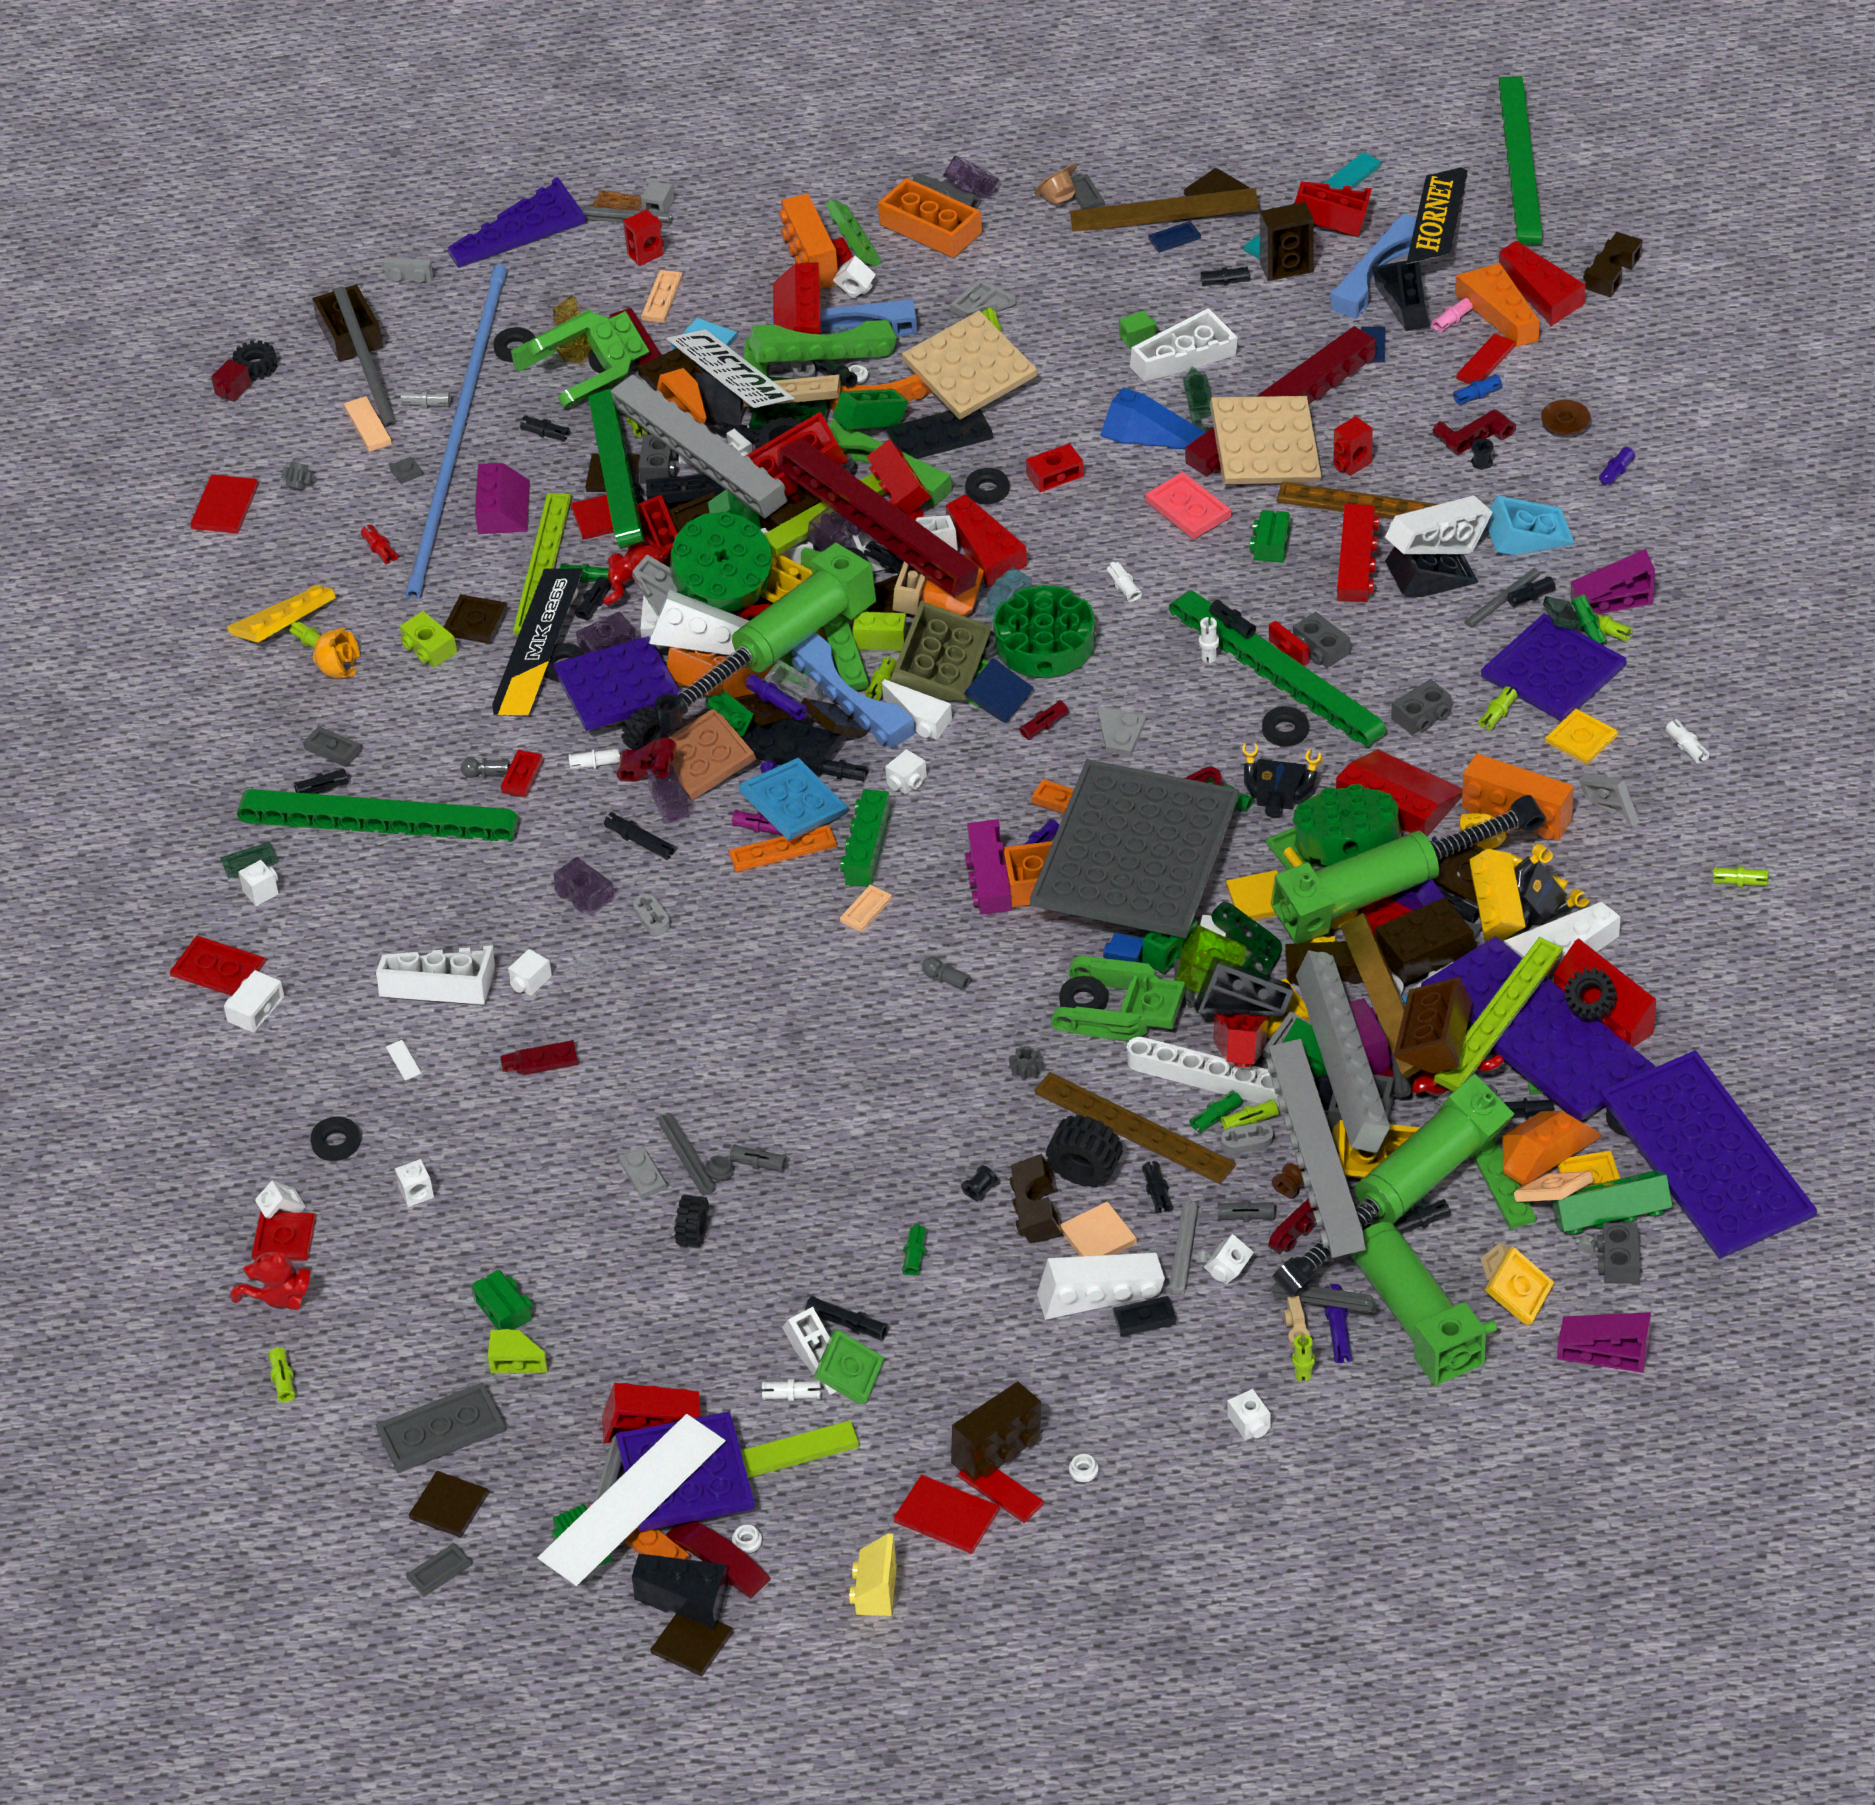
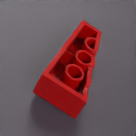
M1514 241L1499 251V263L1524 299L1535 307V310L1546 319L1550 326H1553L1584 305L1585 284L1518 241Z
M964 494L946 504V515L951 517L956 530V539L964 549L965 554L984 570L982 579L987 588L1027 566L1026 545L970 497Z
M1344 504L1337 601L1368 602V594H1373L1374 579H1370V574L1375 573L1376 558H1372L1373 551L1377 552L1378 537L1374 535L1375 530H1379V515H1375V505Z

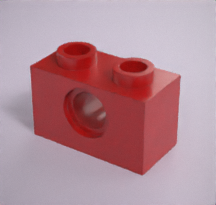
M646 209L623 220L627 255L638 266L663 256L662 247H664V242L660 232L662 225L657 216H653Z
M1357 416L1334 429L1333 463L1338 471H1344L1349 476L1372 463L1373 428Z
M1068 443L1027 458L1026 474L1039 493L1084 477L1083 460L1072 445Z

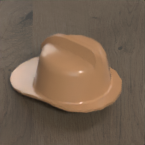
M1077 163L1070 164L1060 172L1042 181L1035 190L1036 197H1044L1051 204H1060L1070 200L1075 193V186L1071 175L1076 170Z

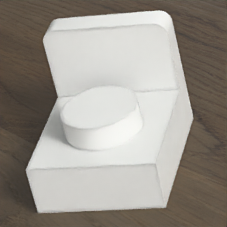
M735 429L726 433L728 445H733L742 456L752 452V443Z
M273 1180L256 1198V1203L263 1215L269 1219L279 1209L283 1212L300 1213L306 1208L295 1188Z

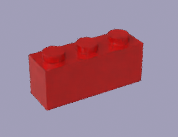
M890 439L867 456L871 463L870 471L877 479L880 478L882 480L879 482V485L887 495L891 494L890 502L899 509L901 508L907 515L931 498L902 451Z

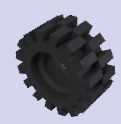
M252 340L248 345L246 342L242 343L243 347L238 346L236 348L237 351L233 352V361L248 367L249 377L252 381H256L257 377L262 380L264 375L269 377L271 372L274 373L276 371L275 367L278 365L274 347L272 345L269 346L268 342L263 344L262 340H258L257 343H254V340ZM253 359H261L260 361H257V362H249L250 360H253Z
M643 706V709H636V714L633 712L630 715L632 717L630 720H626L627 727L622 728L624 733L621 734V738L624 739L622 741L632 750H639L654 740L667 738L668 734L665 732L669 730H663L658 726L656 712L653 707Z
M1584 968V973L1582 974L1578 971L1575 972V978L1570 977L1568 979L1569 986L1565 985L1566 994L1564 995L1570 1010L1576 1017L1579 1016L1584 1021L1588 1018L1589 1022H1594V1017L1602 1020V1014L1606 1013L1608 1016L1611 1013L1610 1007L1614 1009L1616 1006L1614 1000H1617V994L1611 978L1602 970L1599 973L1597 968H1592V972H1589L1588 968ZM1596 986L1601 990L1600 998L1591 1004L1583 1002L1581 1000L1582 991L1586 987Z
M682 1195L679 1201V1208H677L676 1226L674 1227L677 1245L701 1247L705 1231L708 1227L707 1220H709V1202L707 1197Z

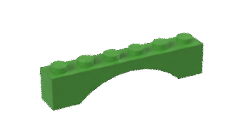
M888 320L865 321L852 330L827 335L801 333L778 325H753L749 347L757 363L875 358L893 355L897 337Z
M835 420L828 425L845 455L850 454L853 461L870 463L867 456L883 444L856 430H846ZM902 452L931 496L925 504L935 508L952 492L951 475Z

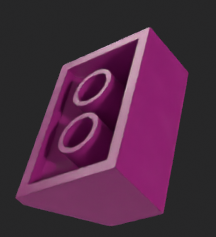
M504 463L478 464L475 502L478 534L527 532L530 480Z

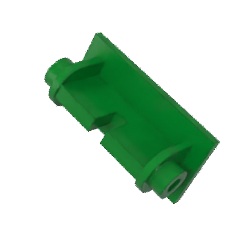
M722 690L719 696L709 695L705 700L707 708L720 712L729 722V725L740 736H744L754 714L725 690Z

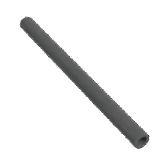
M343 286L338 287L334 290L383 425L384 427L395 425L394 417L346 288Z

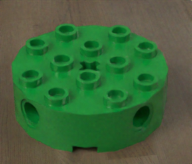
M729 512L703 514L687 522L675 537L670 558L671 578L677 587L678 593L728 613L741 608L746 609L758 601L767 589L772 566L770 543L761 529L743 516Z
M1049 585L1024 588L1014 593V597L1007 602L1003 601L996 609L993 629L997 655L1013 671L1025 676L1040 678L1065 675L1081 667L1093 653L1096 638L1094 634L1095 618L1091 605L1085 599L1081 600L1079 597L1074 596L1073 591Z
M1353 784L1347 788L1340 789L1325 788L1321 790L1320 794L1305 800L1295 809L1293 824L1296 830V848L1301 857L1307 860L1312 858L1321 860V865L1329 866L1400 838L1402 833L1398 821L1399 806L1391 794L1380 790L1363 788L1360 784Z

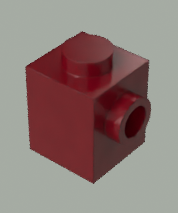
M229 359L211 376L215 394L231 401H235L251 385L248 367Z

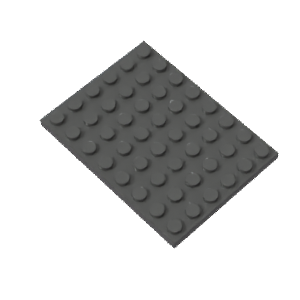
M1086 759L1030 896V906L1187 938L1237 804L1239 789Z

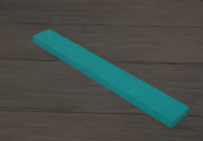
M1362 152L1325 181L1324 184H1330V188L1343 189L1344 185L1351 186L1352 190L1380 168L1381 161ZM1260 233L1244 245V252L1260 259Z

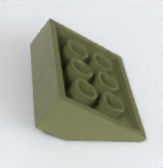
M920 601L890 681L939 700H965L966 695L964 693L972 683L992 626Z

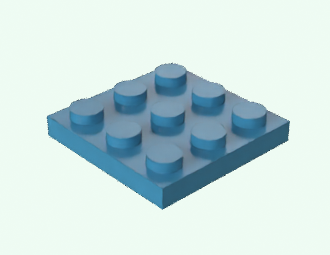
M799 758L742 782L738 790L788 841L844 816L849 808Z

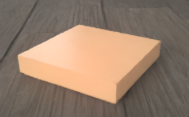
M1589 1171L1546 1173L1515 1190L1516 1202L1562 1200L1593 1182L1592 1173Z
M1108 1202L1061 1224L1062 1234L1080 1257L1115 1255L1137 1244V1238Z

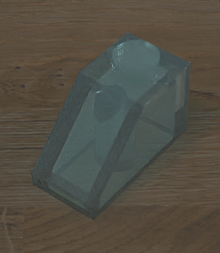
M1012 567L995 581L980 614L993 621L997 607L1003 601L1007 602L1013 598L1014 593L1024 588L1032 587V579Z

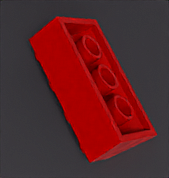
M819 262L796 263L773 283V325L801 333L822 334Z
M821 412L746 455L757 467H763L772 478H778L784 484L786 497L798 491L799 483L778 469L780 448L803 438L838 465L848 461Z
M1579 938L1575 940L1555 970L1553 983L1566 993L1565 985L1569 986L1568 979L1570 977L1574 979L1575 972L1578 971L1582 974L1584 973V968H1588L1589 972H1592V968H1597L1599 973L1601 970L1604 971L1611 978L1615 986L1617 1000H1614L1615 1008L1610 1007L1611 1013L1608 1016L1606 1013L1602 1014L1603 1019L1599 1021L1610 1028L1618 1038L1626 1041L1634 1048L1654 1034L1656 998ZM1596 986L1586 987L1581 993V1000L1588 1004L1594 1003L1600 998L1601 990Z

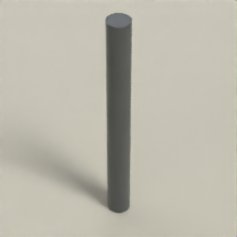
M1535 568L1530 570L1466 619L1464 623L1473 628L1507 601L1509 592L1521 588L1526 582H1532L1540 576L1539 571Z

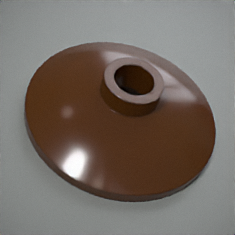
M1557 400L1544 407L1541 413V421L1551 432L1571 435L1587 428L1590 423V412L1587 407L1577 401Z

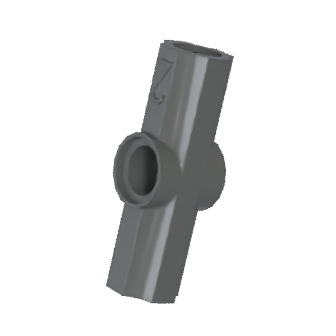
M920 173L913 177V181L977 209L980 203L979 196L961 190L958 184L951 179H945L941 182Z

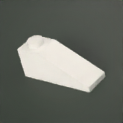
M885 679L882 681L883 699L887 703L898 704L913 717L915 732L920 736L938 739L952 721L951 704Z
M811 1307L788 1319L782 1328L795 1352L814 1375L830 1337L814 1308ZM821 1382V1385L829 1395L837 1392Z

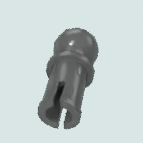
M466 758L461 763L460 770L468 778L476 777L479 773H482L483 778H486V776H505L510 767L508 765L510 761L487 760V758H483L482 763H479L475 758Z
M928 957L922 964L924 974L931 978L938 977L940 983H949L962 991L970 984L971 977L969 974L953 968L950 963L943 965L942 961L937 957Z

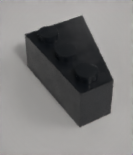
M1406 260L1372 267L1377 289L1405 331L1430 327L1420 261L1406 264Z
M1213 956L1194 1003V1008L1200 1014H1206L1207 1012L1284 1016L1294 990L1289 983Z
M638 1554L632 1573L635 1600L666 1613L670 1610L715 1630L728 1587L726 1564Z

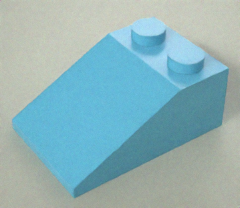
M1497 496L1489 507L1493 512L1487 522V528L1496 552L1516 555L1574 544L1562 509L1559 507Z

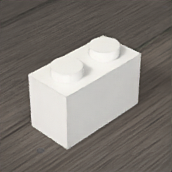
M254 970L242 982L234 995L227 999L224 1005L227 1022L254 1033L284 998L281 981Z

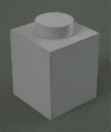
M650 181L641 197L642 210L647 209L652 212L668 213L674 202L673 185Z

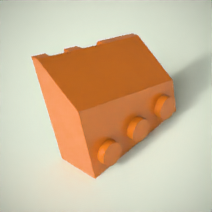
M673 647L669 648L667 669L675 684L688 686L692 685L693 681H697L699 677L702 678V675L706 674L708 670H711L717 663H721L723 659L731 655ZM776 662L763 672H755L747 666H742L741 670L737 669L736 674L732 673V677H727V681L723 680L722 684H717V688L713 687L712 692L708 691V696H719L722 690H725L733 698L752 694L753 691L745 686L749 684L746 682L747 678L752 674H756L765 680Z

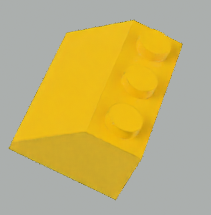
M1487 848L1469 859L1484 942L1495 936L1503 941L1526 927L1511 853Z
M1339 1120L1332 1128V1138L1345 1177L1364 1178L1420 1127L1389 1124L1390 1128L1378 1152L1375 1153L1351 1148L1343 1121Z

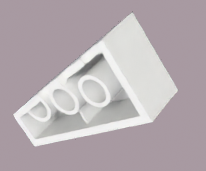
M1473 495L1397 515L1391 522L1385 538L1403 554H1469L1474 551L1493 511Z
M1599 902L1504 940V943L1522 958L1539 936L1562 947V955L1546 975L1553 982L1555 970L1575 940L1579 938L1594 951H1599L1619 937L1621 916L1604 903Z
M493 945L483 946L481 951H470V947L459 948L457 953L443 954V950H432L431 953L419 956L418 952L382 955L376 971L379 997L484 1005L495 970Z

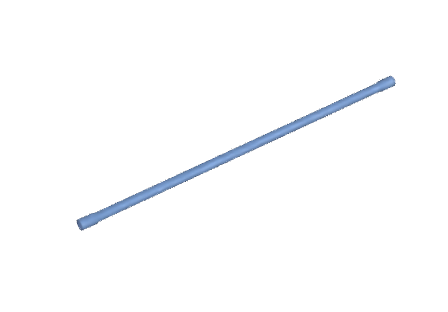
M501 264L495 265L491 274L488 294L418 554L405 593L407 598H412L413 593L416 592L415 599H419L422 592L427 564L501 287L504 284L507 268Z

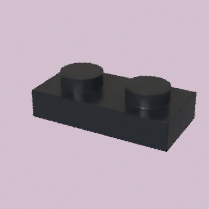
M1169 1296L1113 1308V1315L1120 1336L1176 1324V1316Z

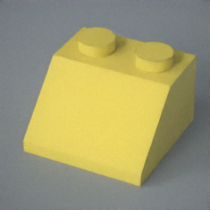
M888 1533L860 1549L859 1561L853 1562L852 1578L856 1580V1586L850 1587V1604H855L856 1615L892 1616L897 1570L894 1534Z

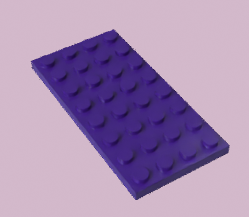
M1495 936L1423 981L1421 986L1460 976L1472 1000L1467 1025L1469 1030L1523 958ZM1545 976L1493 1046L1492 1050L1501 1055L1505 1061L1574 1118L1582 1121L1605 1105L1603 1103L1604 1099L1600 1095L1601 1090L1653 1069L1655 1065L1626 1041L1618 1038L1610 1028L1601 1023L1596 1017H1594V1022H1589L1588 1018L1584 1021L1579 1016L1576 1017L1567 1004L1564 995L1566 993Z
M1696 1050L1600 1091V1095L1604 1099L1603 1103L1653 1171L1660 1170L1667 1174L1671 1195L1719 1259L1816 1216V1207Z

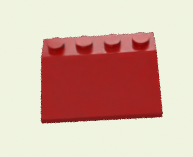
M1379 749L1350 762L1336 777V789L1360 784L1363 788L1380 790L1391 794L1399 806L1398 821L1401 829L1409 833L1421 831L1426 837L1458 803L1463 793V788Z

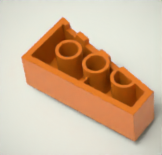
M1500 263L1456 275L1455 295L1460 300L1468 298L1473 304L1472 310L1477 311L1483 316V319L1496 327L1497 331L1504 337L1515 341L1516 347L1539 341L1540 320Z

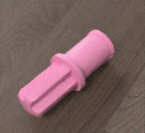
M1464 298L1453 307L1445 308L1443 314L1431 321V324H1433L1431 325L1432 328L1442 333L1455 322L1459 323L1460 317L1471 310L1473 304L1468 298Z

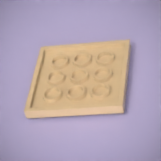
M980 310L902 353V360L959 420L1037 376V369Z
M1307 396L1211 397L1210 409L1223 484L1308 483L1321 480Z

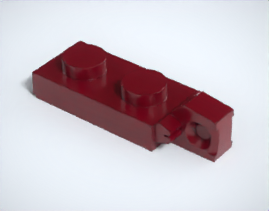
M574 1040L522 1049L520 1051L517 1050L514 1053L500 1056L503 1072L517 1070L518 1074L524 1075L578 1065Z

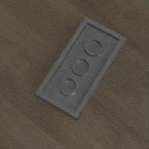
M483 1382L375 1424L377 1433L397 1473L505 1431L504 1423Z

